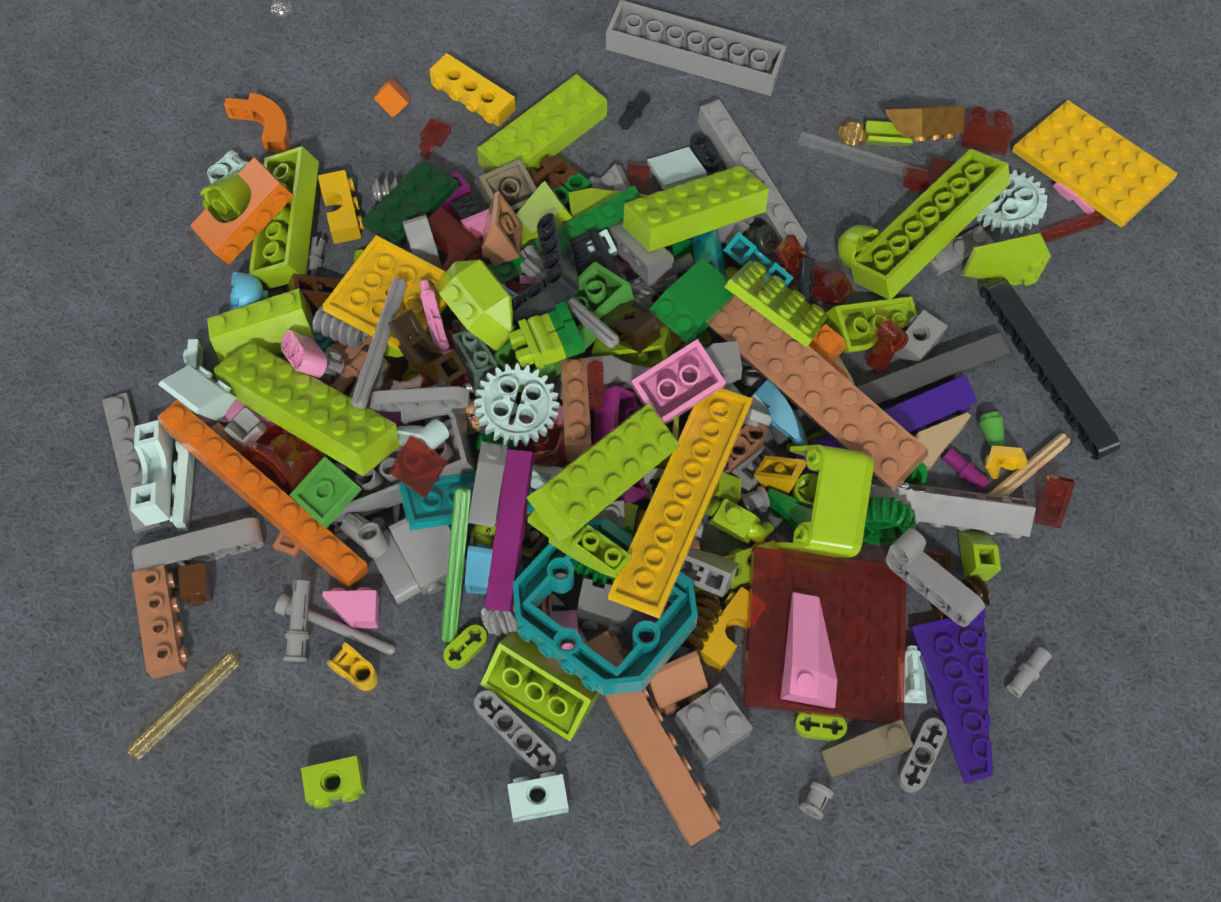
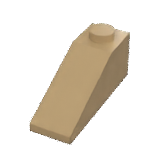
M969 413L920 431L914 437L928 449L929 455L922 461L926 465L927 472L964 428L971 417Z

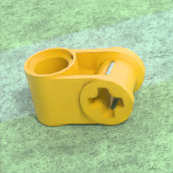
M346 642L342 644V649L333 660L326 662L333 671L342 678H346L362 691L372 690L378 683V674L373 665ZM365 671L370 672V676L366 680H358L361 673Z

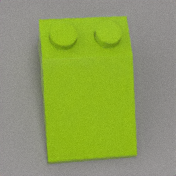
M1041 233L974 247L962 273L967 277L988 281L1004 277L1011 285L1024 284L1029 286L1037 282L1051 255Z

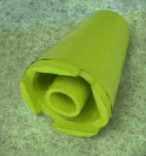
M241 170L207 185L201 191V195L204 194L203 206L220 220L222 218L227 222H231L237 219L249 205L251 189L238 175Z

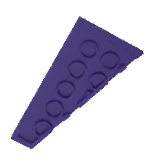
M985 609L967 627H962L951 618H946L910 628L914 644L918 647V651L921 652L919 658L941 721L947 728V738L964 784L993 776L992 744L989 739V725H991L990 714H988L989 678L988 659L986 658L985 643L987 642V634L984 628Z

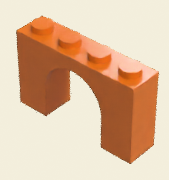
M255 157L238 174L251 189V199L246 210L237 219L223 223L214 214L205 209L190 225L209 249L228 265L235 260L294 197Z

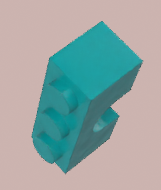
M739 232L723 250L724 255L740 268L750 260L753 263L754 261L761 263L766 268L768 274L772 277L774 275L780 277L786 283V287L794 278L776 262L773 263L766 258L752 242Z

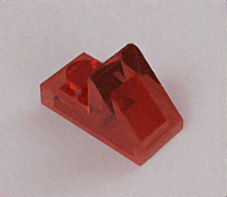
M1047 475L1043 491L1038 490L1035 524L1061 529L1075 485L1073 479Z

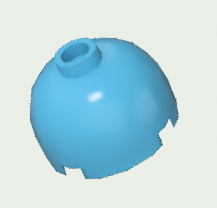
M244 272L232 273L230 311L268 299V292L263 290L262 283L257 277Z

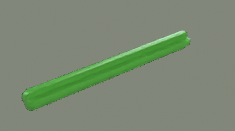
M464 487L455 489L441 630V640L451 643L457 637L471 495L470 489Z

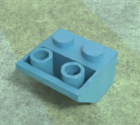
M478 544L476 547H468L465 575L467 593L486 595L493 551L487 545ZM522 556L520 557L518 577L523 572Z

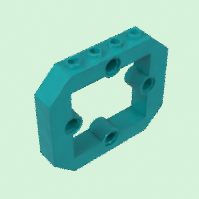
M608 519L590 520L584 525V527L590 525L626 552H628L634 539ZM549 543L513 582L517 633L525 641H532L538 645L539 651L547 658L553 657L560 662V667L566 673L577 675L582 679V684L592 692L596 690L601 695L643 691L696 628L698 613L693 580L680 571L668 599L672 603L671 606L656 623L641 621L635 625L632 639L633 650L616 668L585 645L576 630L571 628L564 629L537 608L552 591L566 593L574 586V567L578 561ZM558 573H564L567 575L563 578L555 577V575ZM642 636H649L653 640L650 642H643L640 640V638ZM566 643L574 645L570 650L561 648Z

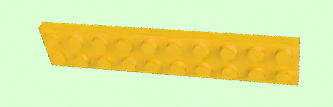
M722 388L693 407L678 440L680 447L672 453L627 553L632 555V559L616 576L608 593V600L653 617L661 618L747 417L749 408L752 405V398Z

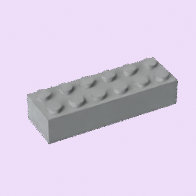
M456 418L444 421L442 423L446 426L449 437L431 453L426 454L400 445L365 476L358 474L340 462L334 464L362 490L331 524L334 526L342 525L343 518L349 513H358L362 517H366L402 503L398 489L399 482L477 471L466 429Z

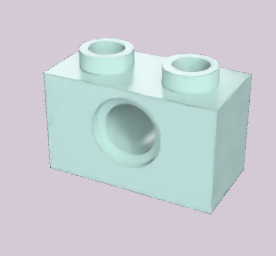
M546 772L541 774L538 779L529 780V777H519L513 779V783L507 784L513 822L569 812L563 774L557 775L556 772ZM540 789L545 792L546 796L541 802H534L530 799V794L534 790Z

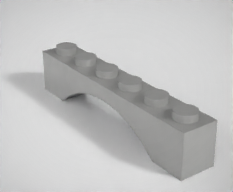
M738 341L715 343L705 350L726 383H732L741 379L742 363ZM613 355L587 358L591 396H596L597 393L614 386H619L634 393L631 381L651 368L624 362Z

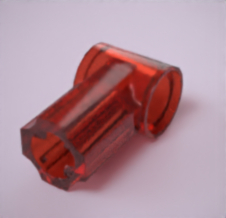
M887 320L878 327L876 335L879 339L867 358L866 364L878 372L886 370L895 352L902 350L909 340V336L892 320Z

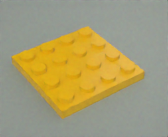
M376 235L324 302L323 311L373 337L392 280L394 278H402L405 280L406 289L396 317L412 309L427 333L429 326L420 298L421 288L419 283L423 280L429 281L431 289L435 292L441 314L447 303L439 295V279L446 271ZM391 330L387 345L400 351L398 346L401 344Z

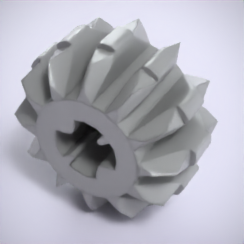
M515 605L513 612L484 608L481 610V618L489 634L499 636L504 633L507 635L509 632L517 631Z

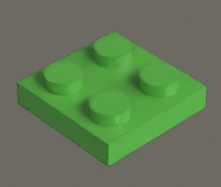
M324 456L293 490L290 496L322 526L327 528L362 489Z

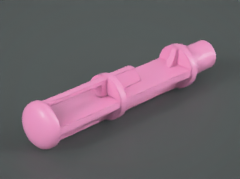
M423 280L419 283L421 288L420 298L432 341L439 348L447 350L449 343L435 292L431 289L429 281Z

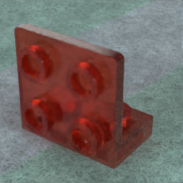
M980 106L968 107L966 112L967 125L961 141V147L1005 156L1013 133L1011 116H1008L1009 114L1004 111H995L994 113Z

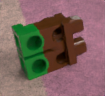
M548 155L543 157L539 162L542 169L539 172L533 168L527 170L536 188L545 181L556 193L569 213H571L569 192L592 188V183L570 165L564 163L560 156L556 159Z

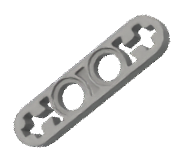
M462 387L375 391L371 394L370 408L378 412L465 408L469 404V391Z
M487 690L478 693L474 700L477 713L536 772L543 774L553 771L556 765L554 752L495 693ZM483 698L485 700L493 699L491 705L496 711L499 707L502 708V710L495 714L492 720L489 717L493 713L487 707L483 710L481 709V699ZM502 716H509L513 720V725L511 728L503 730L499 728L498 720ZM521 735H528L532 738V745L529 748L521 749L518 747L517 739ZM537 744L541 746L537 749L541 756H550V765L548 767L544 764L539 767L537 765L539 759L534 753L531 758L527 756L535 750Z

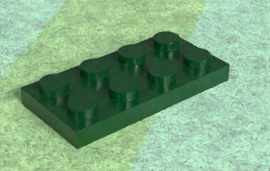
M422 161L361 220L362 225L384 240L400 247L407 240L403 222L426 215L428 219L459 188V181Z

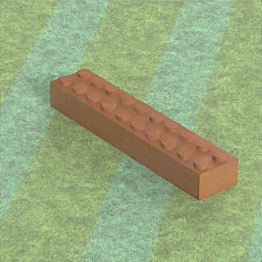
M736 295L709 325L711 331L724 342L738 341L740 356L840 446L847 450L859 451L872 456L874 460L873 475L892 492L929 455L928 449L809 345L807 348Z

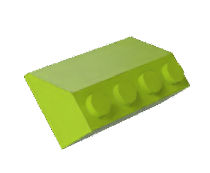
M299 288L207 318L209 337L220 363L250 342L276 356L282 355L284 353L281 350V342L288 330L311 337L317 343L313 330L310 303Z
M513 631L499 642L480 683L484 688L495 693L568 741L573 739L600 694L596 690L594 692L588 690L582 684V679L577 675L566 673L560 667V662L553 657L547 658L539 651L537 645L525 641L519 634Z

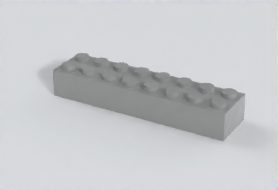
M623 0L619 1L606 31V50L768 96H772L784 62L787 47Z

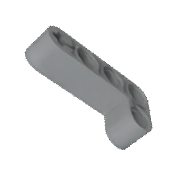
M908 528L890 546L886 557L887 565L894 573L955 623L962 627H967L985 608L984 602L972 590L923 551L926 546L924 537L917 530Z

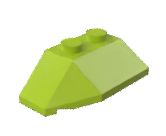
M482 260L454 262L439 279V295L468 331L495 351H499L509 340L508 333L514 331V326H512L511 295Z

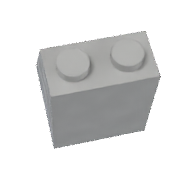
M406 518L389 526L392 538L413 574L422 595L424 596L427 593L433 595L443 588L442 585L446 584L451 535L449 526L445 525L410 531ZM464 557L463 578H464L465 575H466V564H467V561H466L465 557Z

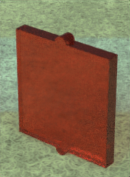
M410 435L403 449L397 452L398 457L389 473L423 498H426L435 482L440 480L439 475L448 460Z

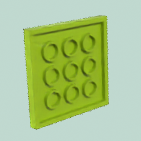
M750 260L728 281L725 288L807 348L827 319V316L824 315V310L815 304L810 305L805 301L804 295L797 290L791 291L785 286L786 283L780 277L775 275L772 277L766 272V268L757 261L753 263Z

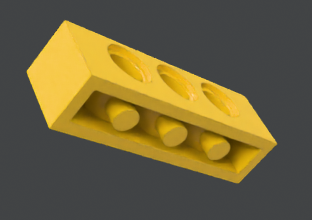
M447 53L429 69L431 84L435 89L443 90L452 100L460 101L471 112H477L489 124L493 123L500 127L516 110L515 97Z

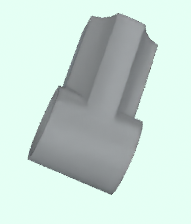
M349 513L343 518L341 530L363 547L368 556L379 557L388 550V542L378 524L370 523L358 513Z

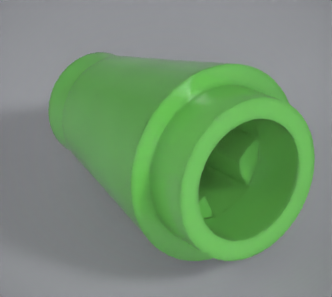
M991 412L980 416L978 424L990 446V450L992 446L1005 447L1003 417H1000L999 412Z

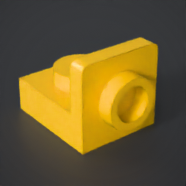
M992 446L990 455H987L985 459V468L988 470L991 478L998 479L1001 467L1007 470L1026 469L1028 460L1022 448Z

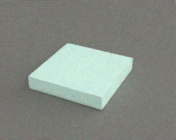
M689 147L647 159L648 167L663 190L707 176V172Z

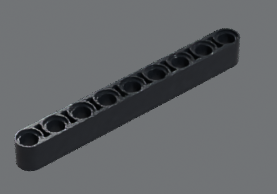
M1001 277L982 285L979 289L981 298H985L986 305L992 314L998 317L999 320L997 321L1003 330L1012 337L1010 340L1019 353H1023L1025 356L1023 359L1032 372H1036L1038 375L1036 378L1045 391L1051 394L1050 398L1058 410L1065 414L1063 417L1072 430L1078 433L1077 437L1087 452H1091V458L1099 460L1120 449L1118 437L1009 281Z

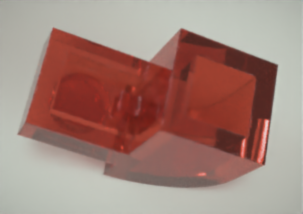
M932 158L928 171L908 168L903 180V188H908L913 192H925L955 162Z

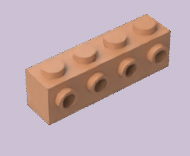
M164 565L132 572L146 672L153 679L186 671L185 662L189 661L186 647L182 646L181 637L185 636L182 622L178 621L177 612H180L181 608L178 597H174L173 588L177 587L174 573L169 572Z

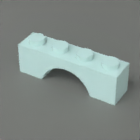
M156 420L135 426L134 447L141 461L143 480L141 486L131 488L130 510L145 526L170 520L173 438L162 429L160 421Z

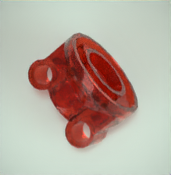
M280 426L268 428L258 441H249L240 449V454L288 496L324 457L322 451L303 440L298 441L295 437L286 434Z

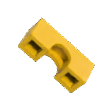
M345 170L318 175L325 206H341L336 211L326 213L334 244L360 239V230L364 229L361 222V215L356 216L355 211L359 210L357 197L351 196V192H355L352 178L347 179Z
M743 587L737 593L732 591L724 602L727 607L724 609L722 616L718 617L717 625H713L714 631L710 634L707 633L709 640L703 642L705 645L704 649L701 651L695 650L702 661L719 673L737 649V645L726 636L725 630L730 626L738 625L751 632L768 606Z

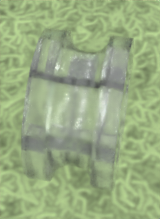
M274 0L271 6V13L273 16L284 20L291 13L292 5L287 0Z

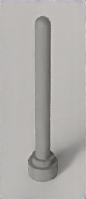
M283 593L276 603L275 613L285 617L287 615L290 616L292 596ZM308 609L307 620L385 654L392 655L395 652V647L392 644Z

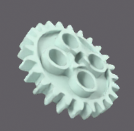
M1014 170L1012 174H1009L1010 185L977 216L976 221L984 220L983 227L992 225L991 231L1000 228L1001 234H1003L1005 229H1008L1010 234H1013L1014 229L1022 233L1023 227L1030 230L1032 223L1037 225L1039 218L1042 219L1046 211L1048 196L1044 195L1045 188H1040V181L1033 183V176L1027 179L1025 178V172L1019 176L1017 171Z
M516 363L515 370H511L509 365L506 364L504 372L497 367L495 368V376L487 373V382L480 381L479 387L482 390H476L475 396L479 399L474 400V407L478 408L475 410V417H482L479 420V426L487 425L485 429L486 435L491 432L495 433L494 441L498 440L501 436L504 438V445L511 439L515 447H517L519 440H522L525 446H527L530 437L535 442H538V433L546 436V427L553 428L554 422L552 420H556L558 416L555 410H558L559 403L554 402L557 400L558 393H550L554 388V384L546 385L548 376L539 378V369L530 373L529 365L523 371L520 370L519 363ZM524 385L514 424L509 425L519 386ZM509 386L514 391L506 393L501 388ZM533 393L536 394L539 397V399L530 400L526 395ZM502 409L507 414L505 416H498L494 411ZM526 416L529 417L532 420V422L525 424L522 423L519 420V418Z

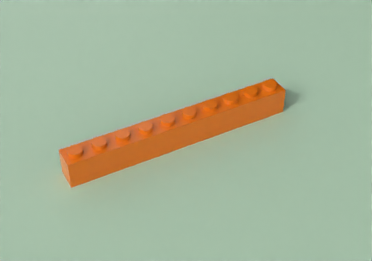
M176 400L158 416L162 429L348 591H351L368 573L367 563L327 528L322 526L305 509L181 402Z

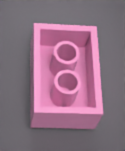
M698 339L631 381V387L644 406L650 404L665 425L724 388L726 384Z

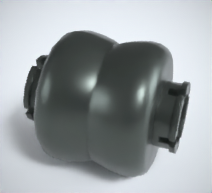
M766 225L759 228L752 227L746 231L744 236L764 255L773 253L778 244V237L774 229Z

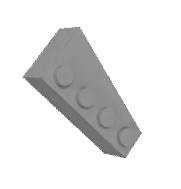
M583 578L577 608L578 624H582V628L594 631L597 628L608 629V632L613 635H623L624 632L633 634L635 625L641 620L642 612L608 600V593L612 585L605 584L604 587L600 588L592 586L593 580Z

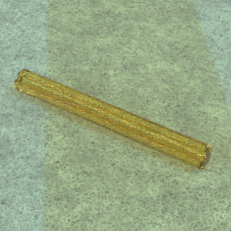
M231 654L222 659L128 747L127 751L135 760H140L240 665L239 661Z

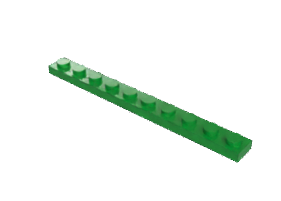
M636 187L628 188L563 224L569 230L571 242L595 228L599 233L622 222L624 203L642 198ZM538 238L528 243L527 245L521 247L520 249L521 252L527 246L534 245L536 251L541 257ZM521 254L519 258L494 266L493 263L487 266L501 284L508 285L519 279L520 275H526L520 267L521 262L525 261ZM446 305L440 314L441 319L444 320L450 317L454 312Z

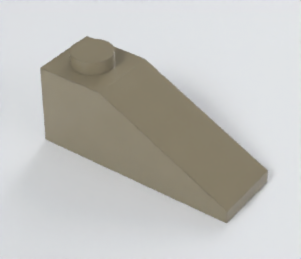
M899 720L826 749L821 753L831 778L903 754L913 746V743L903 720Z

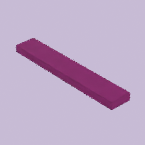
M507 450L484 609L513 612V582L518 578L528 499L526 497L530 493L535 453L531 451Z

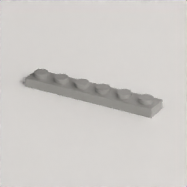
M126 392L103 399V407L133 531L139 533L161 526L160 522L145 526L130 510L131 488L142 485L143 471L139 455L134 447L136 422L129 395Z

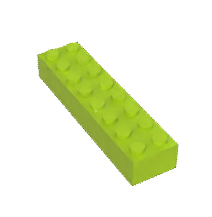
M970 148L850 262L854 283L891 300L1010 185L1008 163Z
M250 342L213 368L217 381L221 380L232 388L230 392L237 397L236 401L362 476H365L400 447L396 423L367 407L364 409L354 408L350 397L311 375L294 370L290 363L253 342Z

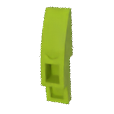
M536 510L528 517V523L549 537V543L571 558L602 574L616 578L632 559V555L590 525L583 526L576 533L559 542Z

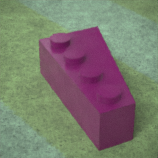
M614 386L596 394L593 445L638 411L636 393L619 386ZM644 477L616 500L631 504L650 498L649 488H645Z

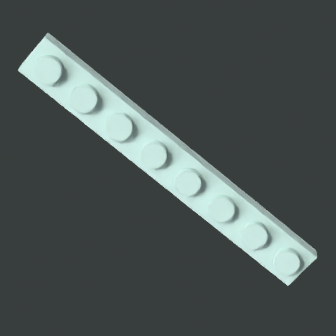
M188 339L187 349H184L183 353L186 366L190 365L197 369L203 365L204 352L198 339ZM183 404L186 408H188L193 414H195L198 417L197 413H195L193 410H191L189 407ZM176 441L178 460H175L173 465L176 483L172 484L171 488L174 506L170 508V522L175 525L178 531L189 530L195 457Z

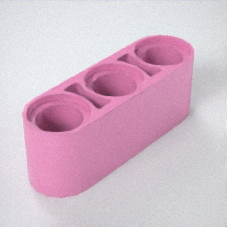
M288 330L281 342L282 352L294 370L320 378L326 370L327 357L313 338Z

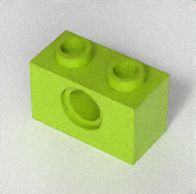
M357 755L301 768L305 801L310 806L314 805L315 809L331 806V801L342 799V802H352L358 800L359 795L365 794L361 761ZM337 777L341 779L337 789L328 790L327 785L332 778Z

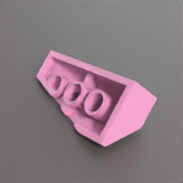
M793 592L781 699L835 708L837 676L820 599L816 596Z

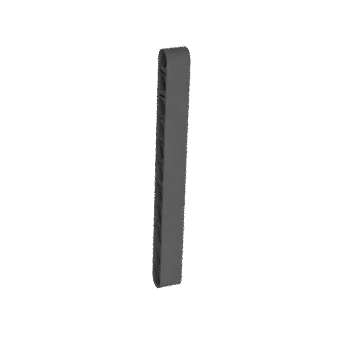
M996 333L860 385L857 388L881 409L894 405L893 402L898 401L899 403L915 396L914 394L922 393L956 377L977 373L978 369L982 368L984 370L995 366L1001 360L1005 362L1014 355V352L1003 334ZM800 409L795 410L806 436L822 430ZM770 423L768 427L779 448H784L785 444L793 442Z

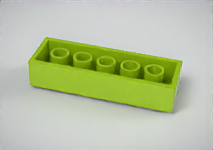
M574 75L477 148L478 164L487 172H490L521 159L526 170L529 168L539 169V162L543 157L548 155L553 158L607 116V99L579 75Z
M303 146L264 158V166L294 195L253 239L249 274L257 277L262 283V287L266 290L288 284L292 274L306 275L319 161Z
M742 165L735 166L731 169L624 203L623 228L648 252H652L766 212L769 188Z
M647 404L526 498L560 542L576 533L679 448L680 444L652 406Z

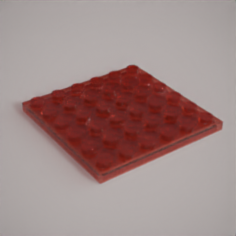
M754 546L751 556L743 707L890 724L899 720L904 722L907 582L894 573L887 564ZM793 592L816 596L820 599L837 676L835 708L781 699Z

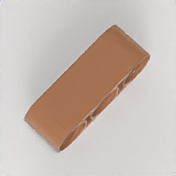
M759 424L758 428L746 425L741 429L733 449H739L743 453L736 454L733 451L731 452L725 466L726 469L723 470L724 473L730 475L733 469L764 445L768 432L765 425ZM750 434H757L760 438H752Z

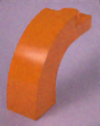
M250 93L248 100L241 98L225 99L224 106L229 118L252 120L264 126L261 140L266 152L282 153L289 150L290 132L282 110L275 102L255 93Z

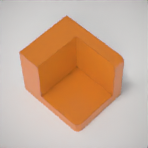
M392 77L374 96V99L391 117L397 115L409 103L411 98Z

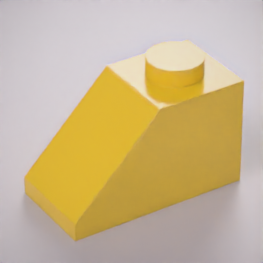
M765 456L754 476L767 493L771 488L789 495L807 463L801 459Z

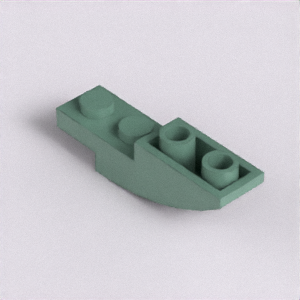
M465 330L452 335V340L458 357L467 370L465 374L476 394V390H482L479 387L480 381L487 382V373L495 376V368L498 365L485 343L470 331ZM506 386L501 388L504 392L510 393ZM516 402L513 405L510 420L516 417L518 409ZM502 409L494 411L498 416H505L507 414Z

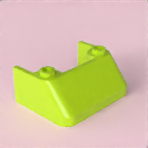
M823 445L791 446L790 452L805 456L808 468L819 472L811 522H803L798 525L794 532L793 543L775 542L774 547L803 556H856L862 547L874 468L872 456L859 451Z

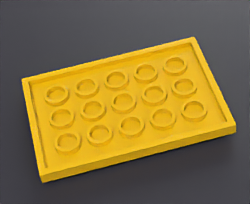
M1069 100L1016 143L1012 150L1013 153L1053 181L1070 189L1086 204L1121 228L1165 189L1178 174Z

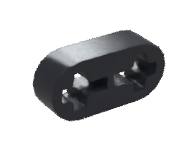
M700 133L693 135L690 140L691 151L706 172H715L720 165L719 153L707 135ZM699 142L700 144H704L703 149L700 145H696V143ZM708 157L709 160L714 161V163L711 164L710 162H706V158Z

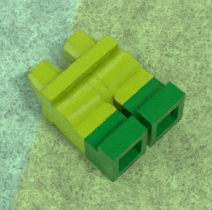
M565 301L556 304L557 309L542 316H533L527 321L525 319L518 321L520 329L508 333L514 350L527 345L526 348L515 352L521 368L535 363L536 368L541 369L544 368V364H552L585 352L581 335Z

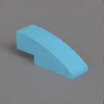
M766 380L754 394L768 408L764 414L772 416L771 425L798 446L808 445L805 431L796 412L781 392L770 381Z

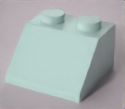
M187 365L161 380L158 384L195 413L219 422L237 399L230 392L232 388L221 380L217 382L211 378L213 374L202 366L197 369Z

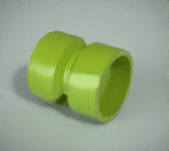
M810 473L802 475L796 481L789 496L798 499L801 506L806 508L812 507L814 505L818 475Z

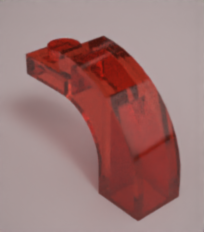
M787 235L775 252L782 262L780 267L794 277L790 283L798 288L796 280L799 279V258L809 257L804 252L796 236ZM814 264V280H816V285L813 286L812 297L823 303L841 305L853 290L844 271H830Z

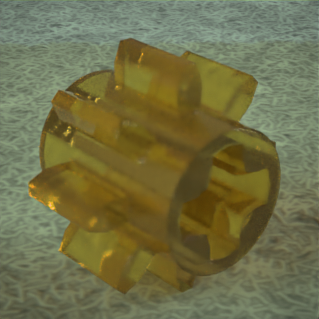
M847 121L846 127L840 126L838 137H843L842 144L858 147L860 141L865 142L868 131H863L864 124Z

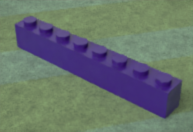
M963 375L885 408L883 411L906 431H914L916 434L928 429L927 424L933 421L939 424L949 420V414L953 412L959 415L971 410L969 405L978 401L967 375ZM828 434L808 442V445H823L844 449ZM790 451L786 452L788 458L806 461L805 456ZM806 464L799 478L807 473L818 475L819 472L810 470Z

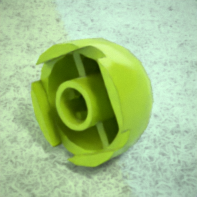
M855 225L847 229L838 241V256L842 264L851 269L850 262L880 235L878 233L879 230L868 225Z

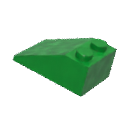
M702 258L672 284L649 311L689 345L699 338L735 295L725 288L729 280Z

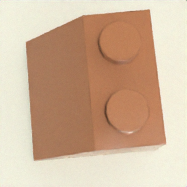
M499 191L494 193L486 216L482 245L484 256L489 258L494 266L520 257L523 224Z
M696 651L665 664L645 687L653 706L658 709L660 714L671 715L680 710L679 705L688 701L692 703L707 692L708 685Z

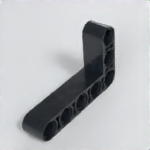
M553 213L544 215L537 224L544 277L512 299L513 319L517 323L520 320L525 319L527 321L533 316H542L556 310V304L564 301L567 302L579 290L569 230Z

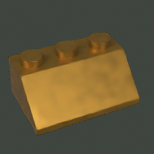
M965 106L886 109V115L902 136L913 137V141L955 138V134L964 133Z

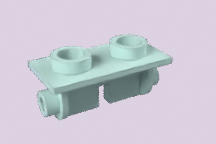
M908 646L907 651L896 650L900 703H927L924 669L919 658L921 652L918 651L917 646Z

